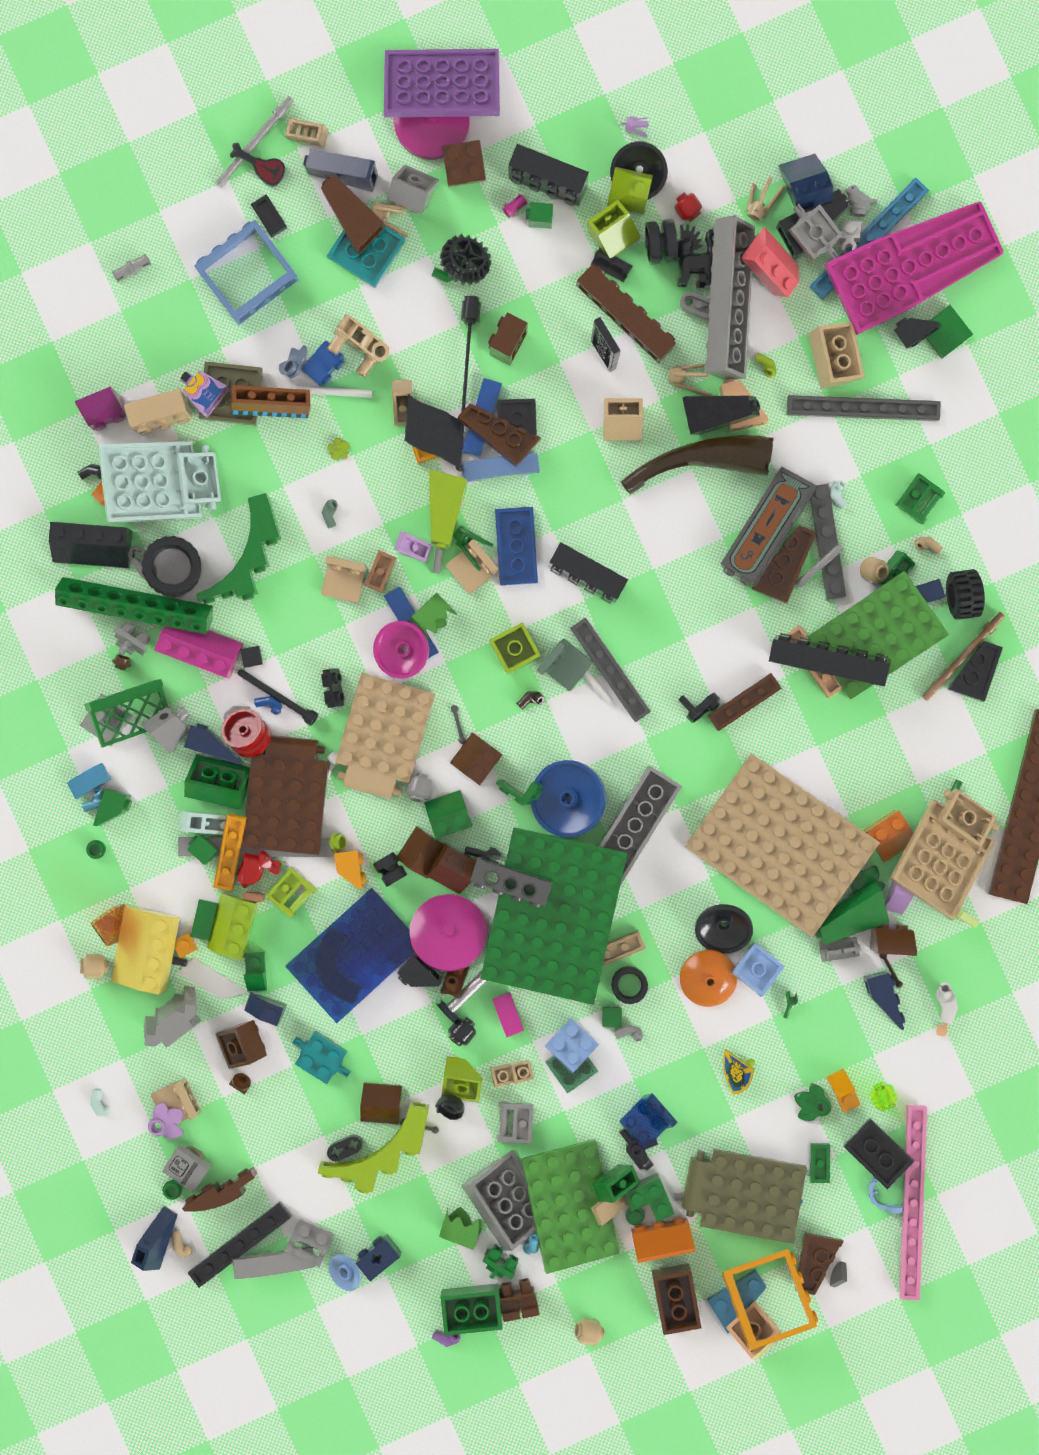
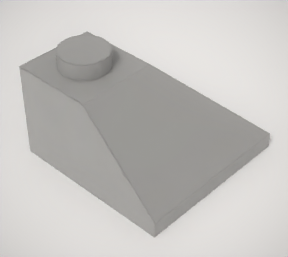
M100 694V696L97 699L105 696L103 694ZM117 705L113 714L122 718L125 709ZM102 711L95 713L97 721L104 724L108 714ZM88 712L79 726L97 737ZM128 712L125 720L130 721L133 715ZM111 716L107 726L116 730L120 720ZM123 722L119 732L123 731L127 725ZM105 728L103 732L104 741H110L114 732Z

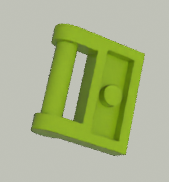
M291 867L269 891L266 897L287 916L293 918L296 915L297 909L311 894L317 891V888ZM301 885L306 888L290 907L285 905Z

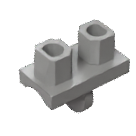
M126 622L121 628L117 626L114 629L115 638L118 639L115 645L120 647L118 652L120 655H124L126 652L132 655L136 651L144 656L147 652L146 646L150 641V637L144 632H141L137 638L133 637L132 633L135 631V627L129 622Z

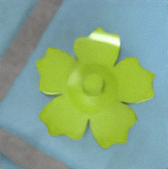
M336 437L333 440V444H328L327 449L329 453H332V459L340 460L342 457L345 460L348 458V449L351 446L349 442L345 440L342 442L340 437Z

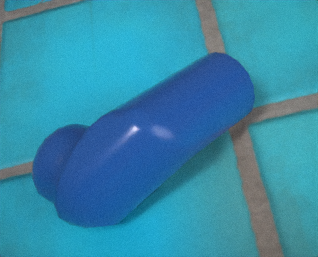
M267 696L254 699L256 708L268 706L274 715L281 713L282 704L273 697Z

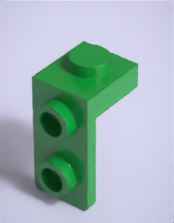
M504 780L496 782L501 792L507 795L511 794L515 797L514 800L523 806L532 804L542 794L541 788L543 784L539 781H533L525 794Z

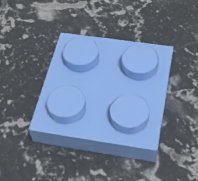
M753 942L731 973L757 995L763 997L785 966L756 942Z
M570 1018L544 1047L573 1074L599 1044Z

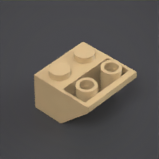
M604 398L603 441H642L643 398Z

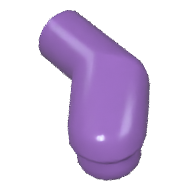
M435 1330L432 1339L445 1347H449L459 1343L461 1335L444 1336L443 1333Z

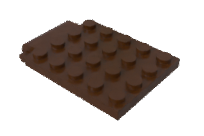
M271 735L265 755L259 754L251 757L245 814L247 821L243 835V848L320 855L329 761L317 760V753L325 754V746H318L319 740Z

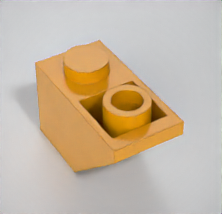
M359 849L334 853L337 873L356 888H364L367 880L366 873L362 872L361 865L364 864L363 853H359Z

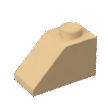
M393 380L394 425L406 424L408 394L413 397L412 380Z

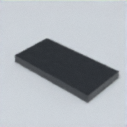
M598 317L593 323L591 343L608 371L612 372L617 368L621 350L601 317Z

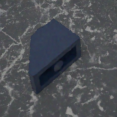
M250 992L244 1011L260 1021L278 1026L281 1023L287 1004Z

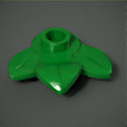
M876 865L864 871L860 870L851 883L853 886L852 894L875 881L883 892L886 884L878 881L880 873Z
M815 1083L810 1084L809 1092L802 1091L794 1095L796 1103L802 1108L798 1113V1118L801 1120L813 1121L818 1116L828 1115L831 1111V1102L825 1097L823 1088ZM818 1104H824L825 1109L820 1110L818 1108Z

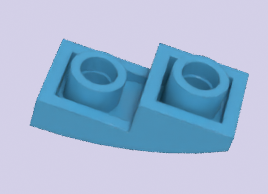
M100 763L71 779L67 784L74 798L80 799L93 789L99 788L110 781L111 777L104 764Z

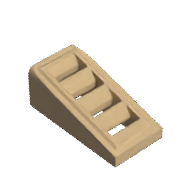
M289 118L285 137L324 148L329 130L324 124ZM298 125L297 132L294 134L295 126Z

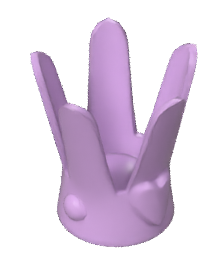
M628 116L626 123L621 122V124L626 125L625 132H633L647 137L645 132L634 127H648V121L641 119H648L650 117L637 118Z

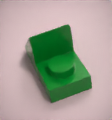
M265 952L245 953L246 973L244 974L247 991L267 990Z

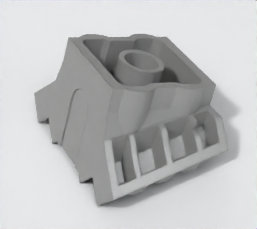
M184 986L183 995L174 994L173 998L163 1006L155 1008L154 1017L145 1016L143 1025L145 1046L156 1047L162 1042L167 1048L201 1022L196 1014L195 987Z

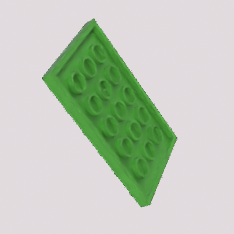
M903 571L808 635L807 638H810V642L818 643V641L829 642L832 647H837L838 645L848 646L851 651H857V649L867 650L870 655L876 656V653L886 654L891 659L889 675L949 636V633L908 574ZM834 676L850 700L874 685Z
M595 1139L521 1158L535 1229L539 1238L544 1272L546 1274L620 1254L613 1219L611 1218L603 1226L598 1225L591 1207L599 1202L592 1184L603 1176Z

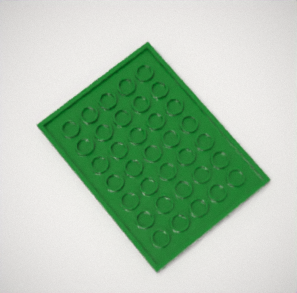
M513 827L505 866L553 881L546 905H541V907L530 905V901L522 899V901L514 900L507 893L498 895L480 979L594 1005L628 852ZM509 878L506 880V885L509 888H515L516 881ZM528 884L525 886L524 889L527 894L535 893L533 885Z

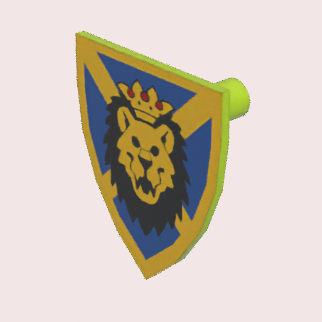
M724 1049L723 1070L728 1087L733 1095L740 1094L752 1082L755 1070L752 1066L755 1065V1060L750 1058L743 1061L727 1049Z

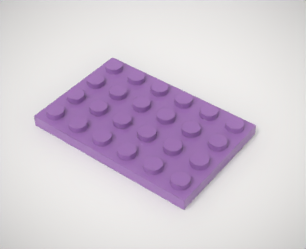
M499 49L385 50L384 118L500 116Z

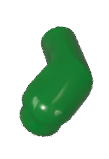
M435 267L431 275L446 283L455 279L453 277L448 278V272H443Z

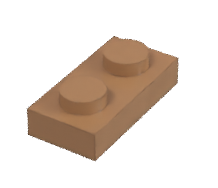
M378 550L364 586L383 593L397 557Z

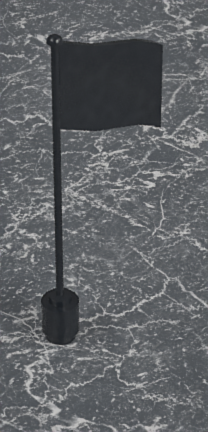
M464 296L461 308V321L468 325L461 412L466 406L471 328L477 322H480L481 302H479L480 298L477 296ZM408 394L404 441L418 450L444 459L456 466L455 469L457 471H461L463 469L461 467L464 425L449 413L424 404Z

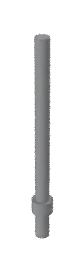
M290 96L272 111V116L243 149L245 152L250 154L275 123L286 115L285 111L294 102ZM236 157L215 184L221 188L242 164L244 159Z

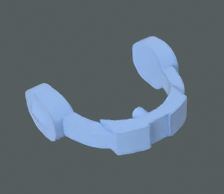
M873 1178L868 1185L869 1198L872 1204L887 1210L888 1213L903 1212L902 1205H884L874 1198L873 1194H878V1190L873 1191V1188L878 1180Z

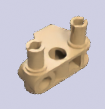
M348 314L343 316L338 326L334 329L333 334L335 337L327 346V349L335 355L338 354L344 343L363 353L365 358L356 369V372L364 378L367 377L374 364H380L381 361L388 357L390 349L386 343Z

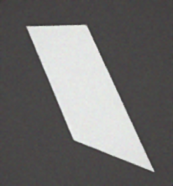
M194 958L186 967L184 966L177 972L219 999L249 992Z

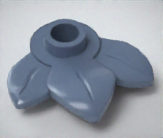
M303 345L300 350L291 348L288 360L279 364V372L290 379L297 377L301 372V364L306 358L307 347Z

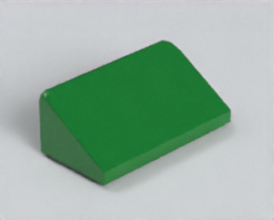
M897 550L887 562L889 568L887 578L879 583V585H884L903 571L908 574L916 564L906 553Z

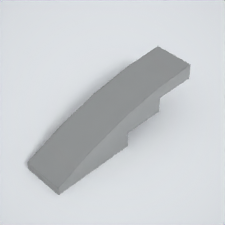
M312 1247L301 1248L314 1254ZM285 1250L273 1253L267 1251L232 1259L234 1279L277 1275L315 1267V1263L292 1253L289 1255L285 1253Z

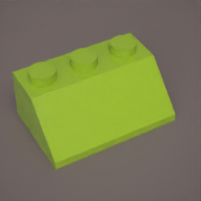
M221 892L207 949L222 956L238 960L245 958L259 902L242 900V897Z

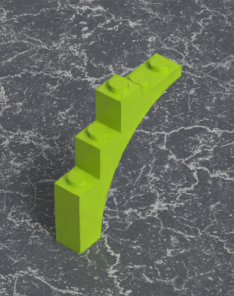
M411 1101L400 1129L380 1149L352 1161H321L317 1174H321L322 1177L328 1179L333 1177L341 1178L343 1182L355 1181L354 1189H357L358 1192L364 1194L373 1193L378 1170L387 1175L397 1173L401 1151L410 1156L420 1155L430 1104Z

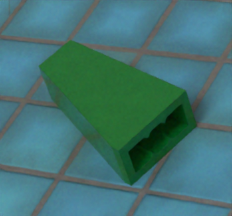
M876 881L836 905L815 933L816 938H820L825 945L889 923L883 893Z

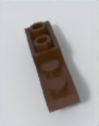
M254 1167L249 1170L245 1168L237 1174L238 1177L233 1181L230 1178L221 1186L218 1182L213 1185L211 1183L207 1184L201 1189L202 1192L197 1196L192 1194L185 1199L186 1203L182 1210L184 1212L205 1211L226 1205L238 1199L246 1191L244 1185L256 1177L257 1171Z

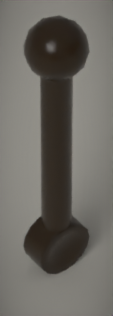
M879 954V957L884 960L890 973L893 975L896 987L901 988L903 983L899 981L891 967L887 954Z

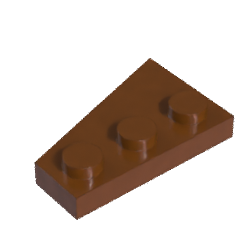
M805 1232L798 1272H801L804 1283H802L804 1291H808L811 1295L817 1293L826 1276V1271L830 1264L833 1263L839 1247L844 1243L843 1239Z

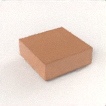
M246 891L243 893L242 900L263 902L265 894Z

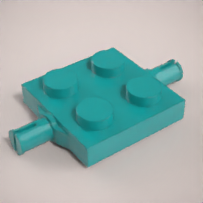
M315 1031L306 1043L297 1038V1036L293 1040L292 1044L301 1049L300 1056L295 1065L326 1085L337 1072L346 1078L351 1071L342 1066L343 1058L348 1051L321 1033Z

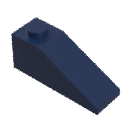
M197 723V726H190L184 748L242 765L243 760L213 731L208 730L209 726Z

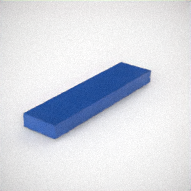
M484 378L475 406L492 413L493 416L502 383ZM468 429L462 452L481 457L485 442Z
M401 587L384 595L398 621L408 622L411 616L415 614ZM427 638L429 659L438 654L439 651L433 641Z

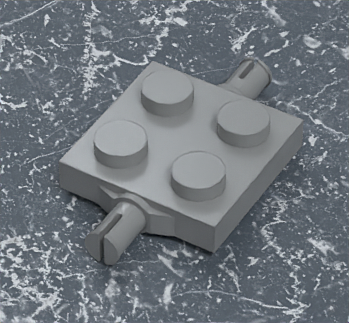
M800 204L794 207L793 210L800 219L788 231L810 260L813 261L820 254L827 253L831 260L838 258L839 255L833 249V246L843 234L822 206L819 204L815 209L807 213Z

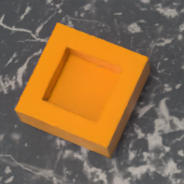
M190 932L176 939L175 950L179 958L198 950L193 937H190Z

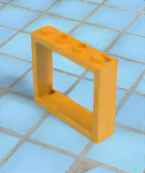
M789 1249L722 1272L749 1351L818 1327L816 1324L819 1322L815 1310H811L809 1305L811 1303L808 1291L803 1289L802 1283H804L802 1274L800 1271L797 1272L794 1265L797 1264L793 1252H789ZM784 1257L808 1324L756 1342L733 1275Z

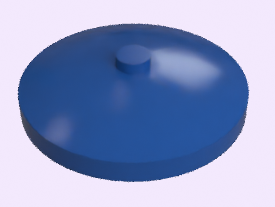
M562 760L548 765L538 774L535 781L543 784L541 788L542 794L537 800L532 802L531 808L536 820L545 830L560 837H575L587 833L597 825L605 810L606 792L601 778L591 767L575 760Z

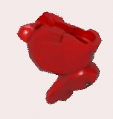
M260 851L258 856L244 852L241 866L237 871V882L243 888H247L249 885L261 880L264 869H268L273 874L278 875L282 863L272 860L265 851Z

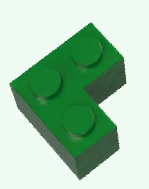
M658 1173L639 1180L640 1183L625 1194L631 1211L650 1204L657 1222L675 1215Z

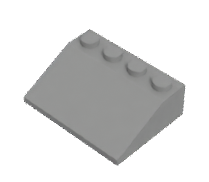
M513 1150L476 1173L461 1185L503 1250L513 1251L536 1231L522 1163Z

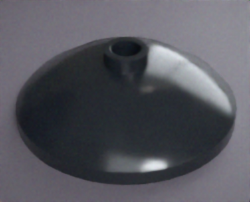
M634 141L624 145L615 154L610 167L611 181L613 180L615 167L637 172L636 167L642 166L643 171L640 173L653 175L647 199L649 200L656 196L666 183L668 175L667 161L663 153L655 145L645 141Z
M729 904L714 905L705 909L698 916L695 923V935L699 943L708 950L719 951L723 954L734 953L743 949L750 942L753 936V923L749 915L739 907Z

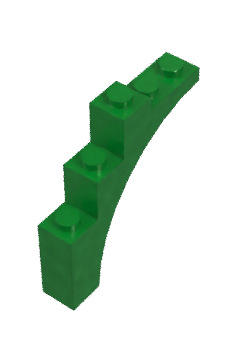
M267 493L248 498L250 532L243 554L235 567L221 581L206 590L196 593L198 602L210 604L219 597H222V599L231 598L234 596L233 593H236L237 598L247 601L253 599L254 595L258 594L252 572H255V574L266 571L267 567H270L264 544L272 546L282 539L270 497Z

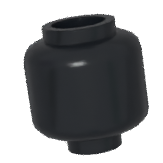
M468 1017L456 1019L455 1024L453 1023L448 1029L450 1035L448 1038L459 1047L461 1045L467 1046L476 1035L475 1023Z

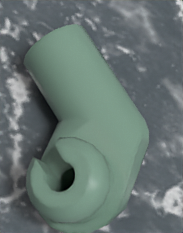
M334 499L328 500L321 512L328 529L337 525L333 515L338 507V503Z

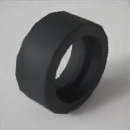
M626 966L615 972L612 977L611 987L613 994L619 1001L624 1004H635L640 1002L647 994L648 982L641 970L636 967ZM626 974H634L640 979L641 988L634 996H625L619 990V980Z

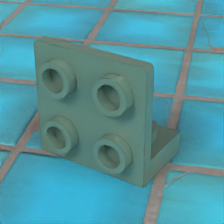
M564 638L558 642L536 671L541 675L548 673L564 688L571 691L592 666L593 661Z

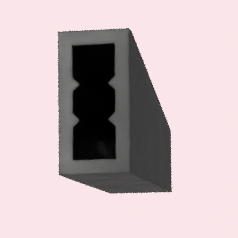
M840 189L833 192V201L821 204L833 222L849 206L847 196L841 193ZM817 206L805 209L804 211L807 213L815 209ZM796 212L779 221L776 226L778 233L794 260L804 253V250L788 231L800 219Z
M754 396L682 397L690 435L699 436L760 416V403Z

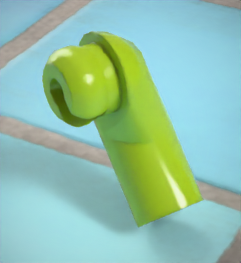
M758 352L754 361L762 364L766 377H774L776 375L774 360Z

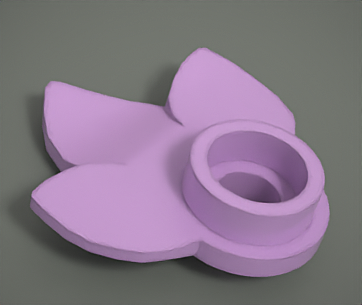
M165 1102L158 1104L153 1110V1118L148 1123L149 1132L154 1136L163 1135L167 1139L180 1137L184 1132L177 1124L183 1118V1110L178 1108L168 1110ZM155 1123H160L161 1128H156Z

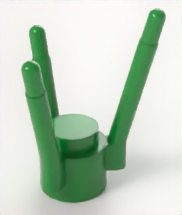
M460 526L454 533V539L457 540L456 545L461 548L475 568L480 571L481 568L464 545H468L473 539L491 547L494 544L474 534L464 526Z

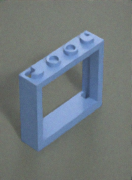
M256 220L247 222L241 231L237 234H231L225 243L215 246L209 255L202 256L197 260V264L194 265L238 326L299 281L297 274ZM257 232L287 273L235 311L205 270Z

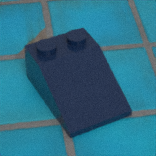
M815 153L778 165L793 207L800 204L805 210L833 201V184L826 168Z

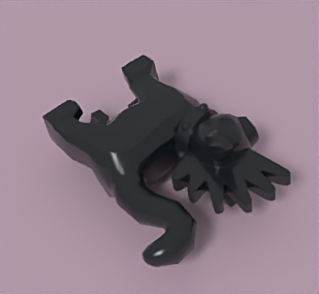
M689 224L686 225L685 230L683 225H680L681 239L677 243L678 265L681 278L677 280V287H686L690 274H698L699 280L696 281V288H704L705 285L710 286L714 228L706 232L707 252L694 254V250L702 247L699 244L702 239H697L700 231L694 235L695 226L689 231Z

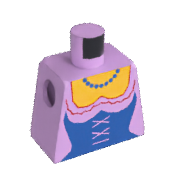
M185 371L180 377V380L187 385L183 393L206 418L230 391L225 384L202 371H198L195 376Z

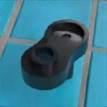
M715 692L707 696L696 707L684 695L678 699L688 710L689 713L686 718L691 723H695L709 710L713 711L720 705V697Z

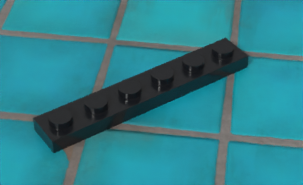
M280 1200L190 1269L188 1275L197 1287L200 1288L232 1264V1259L241 1257L288 1221L292 1215Z

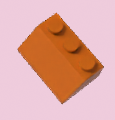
M682 1216L674 1217L672 1221H655L652 1225L639 1224L634 1226L635 1228H631L638 1263L696 1252L689 1221Z

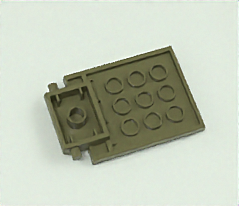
M715 1148L713 1149L712 1160L704 1159L705 1152L700 1150L697 1151L696 1157H690L682 1201V1208L687 1210L686 1216L694 1217V1212L702 1213L700 1227L794 1244L807 1171L806 1165Z

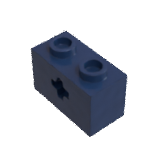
M388 1234L384 1237L380 1235L372 1242L373 1245L368 1250L364 1248L357 1254L356 1265L370 1282L401 1256L402 1251ZM374 1254H375V1255H379V1254H380V1255H381V1258H379V1257L374 1258Z

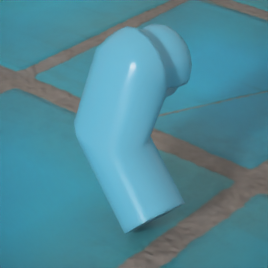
M96 788L93 791L94 796L92 800L82 803L84 812L99 808L104 793L103 789Z
M537 1234L529 1236V1243L528 1240L524 1242L522 1247L524 1253L530 1255L539 1251V1238Z

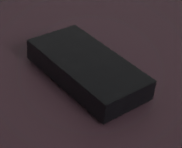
M267 194L251 203L252 208L271 238L287 229L286 224Z

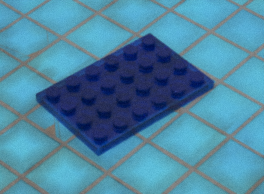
M371 888L285 967L337 1024L414 953L410 941V929Z

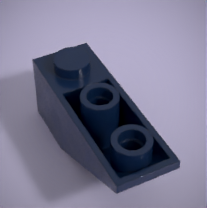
M887 971L863 976L868 996L899 1029L904 1030L905 1018L898 1008L900 999L898 994L894 993L893 986H895V980L893 975H890Z
M163 1206L136 1244L131 1264L142 1271L160 1270L178 1216L176 1212Z

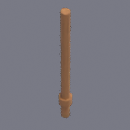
M999 612L990 622H987L982 627L983 630L922 695L926 701L937 692L982 641L996 630V626L1005 617L1002 612Z

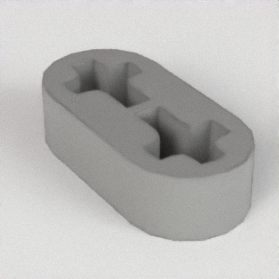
M134 546L129 550L128 557L139 575L145 579L142 571V562L137 558H133L135 556L134 552L138 551L142 552L140 557L143 560L145 550L142 547ZM153 564V570L155 575L157 576V568L155 564Z

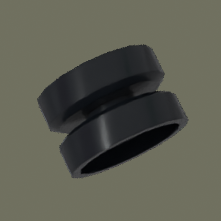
M673 219L662 220L660 229L656 221L645 222V248L649 265L660 264L662 253L667 263L677 262L678 243Z

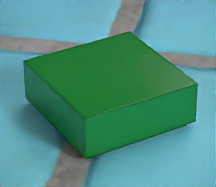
M602 1007V1027H621L622 1007Z

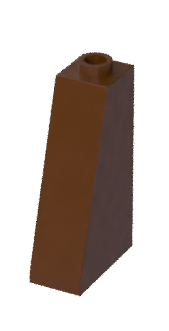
M333 174L323 181L321 190L352 247L360 255L385 229V225L361 199Z

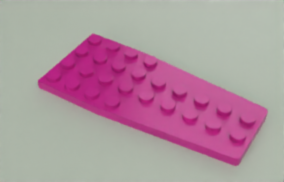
M978 201L878 238L824 264V267L846 315L854 327L855 334L858 335L908 311L1003 254V248L982 202Z

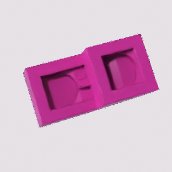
M509 992L492 999L506 1038L523 1032L524 1028L511 993Z

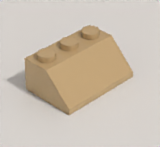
M851 322L818 326L808 333L820 389L837 387L865 378L856 334Z

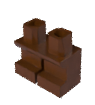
M529 1278L519 1280L520 1289L513 1290L511 1282L501 1283L500 1302L503 1322L521 1319V1313L522 1318L540 1315L534 1286L532 1287Z

